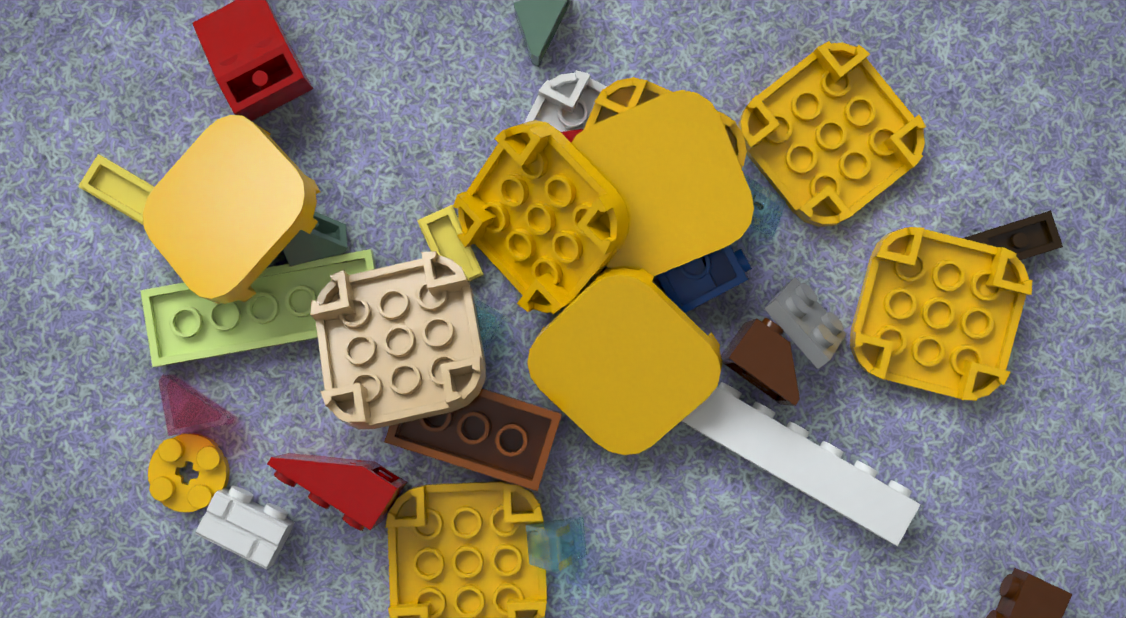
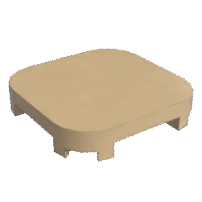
M437 251L421 252V259L348 275L345 270L330 275L332 280L321 290L317 300H311L310 315L316 321L324 390L320 392L325 406L343 423L356 429L382 428L456 411L469 405L479 395L486 380V362L473 290L462 267L457 265L452 259L438 255Z

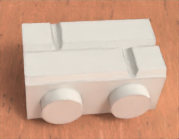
M231 486L230 490L227 488L218 490L214 494L206 510L207 512L196 530V535L265 569L274 565L295 523L286 518L288 512L271 503H267L263 507L251 501L253 494L237 486Z

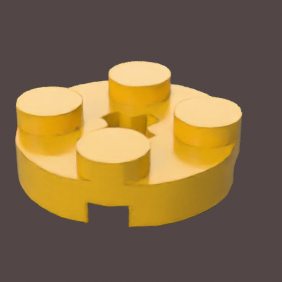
M189 433L166 439L154 452L149 463L148 481L150 483V494L155 500L160 501L164 506L174 511L194 512L209 506L214 494L218 490L227 487L230 476L228 460L224 457L222 450L218 447L219 445L205 435ZM188 462H192L193 470L199 471L198 478L190 479L188 484L184 482V476L180 475V468L186 467Z

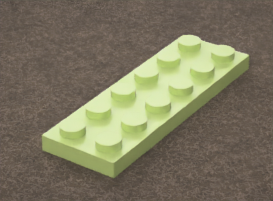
M368 249L340 254L294 266L285 264L268 267L250 285L256 294L246 302L237 300L227 304H217L199 297L185 283L140 290L152 367H162L317 339L316 321L310 315L311 300H317L321 290L332 280L330 275L342 270L351 275L376 269L373 250Z

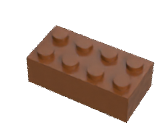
M482 388L479 395L469 405L456 411L389 426L384 442L538 491L562 413Z

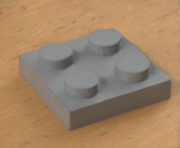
M796 277L784 285L764 308L817 369L831 360L846 336L839 318L832 312H826L817 302V295L813 289L806 283H800Z

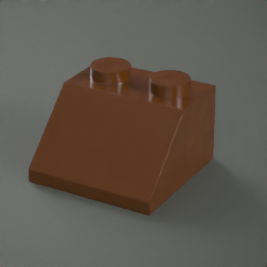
M756 318L745 322L722 353V363L780 405L796 406L800 400L791 344L782 337L783 329L768 318H764L763 321Z

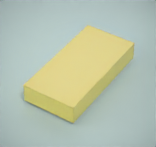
M99 154L78 186L142 225L146 200L154 189L153 185Z
M453 205L417 220L430 251H437L438 255L452 259L457 265L461 266L469 282L484 276L472 247L468 246L465 248L457 237L458 234L463 232L454 207H452Z

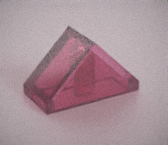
M162 375L158 381L168 436L231 425L238 418L176 375Z

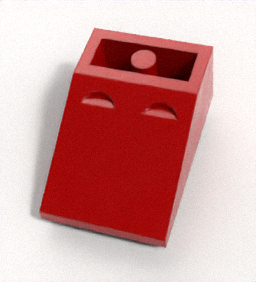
M235 0L192 23L215 79L235 115L244 116L253 121L314 89L267 0Z
M286 453L271 457L267 465L276 470L274 476L278 480L291 487H295L296 484L302 486L310 492L308 498L325 509H329L330 506L344 513L343 521L360 531H363L365 527L371 531L384 520L407 481L375 461Z

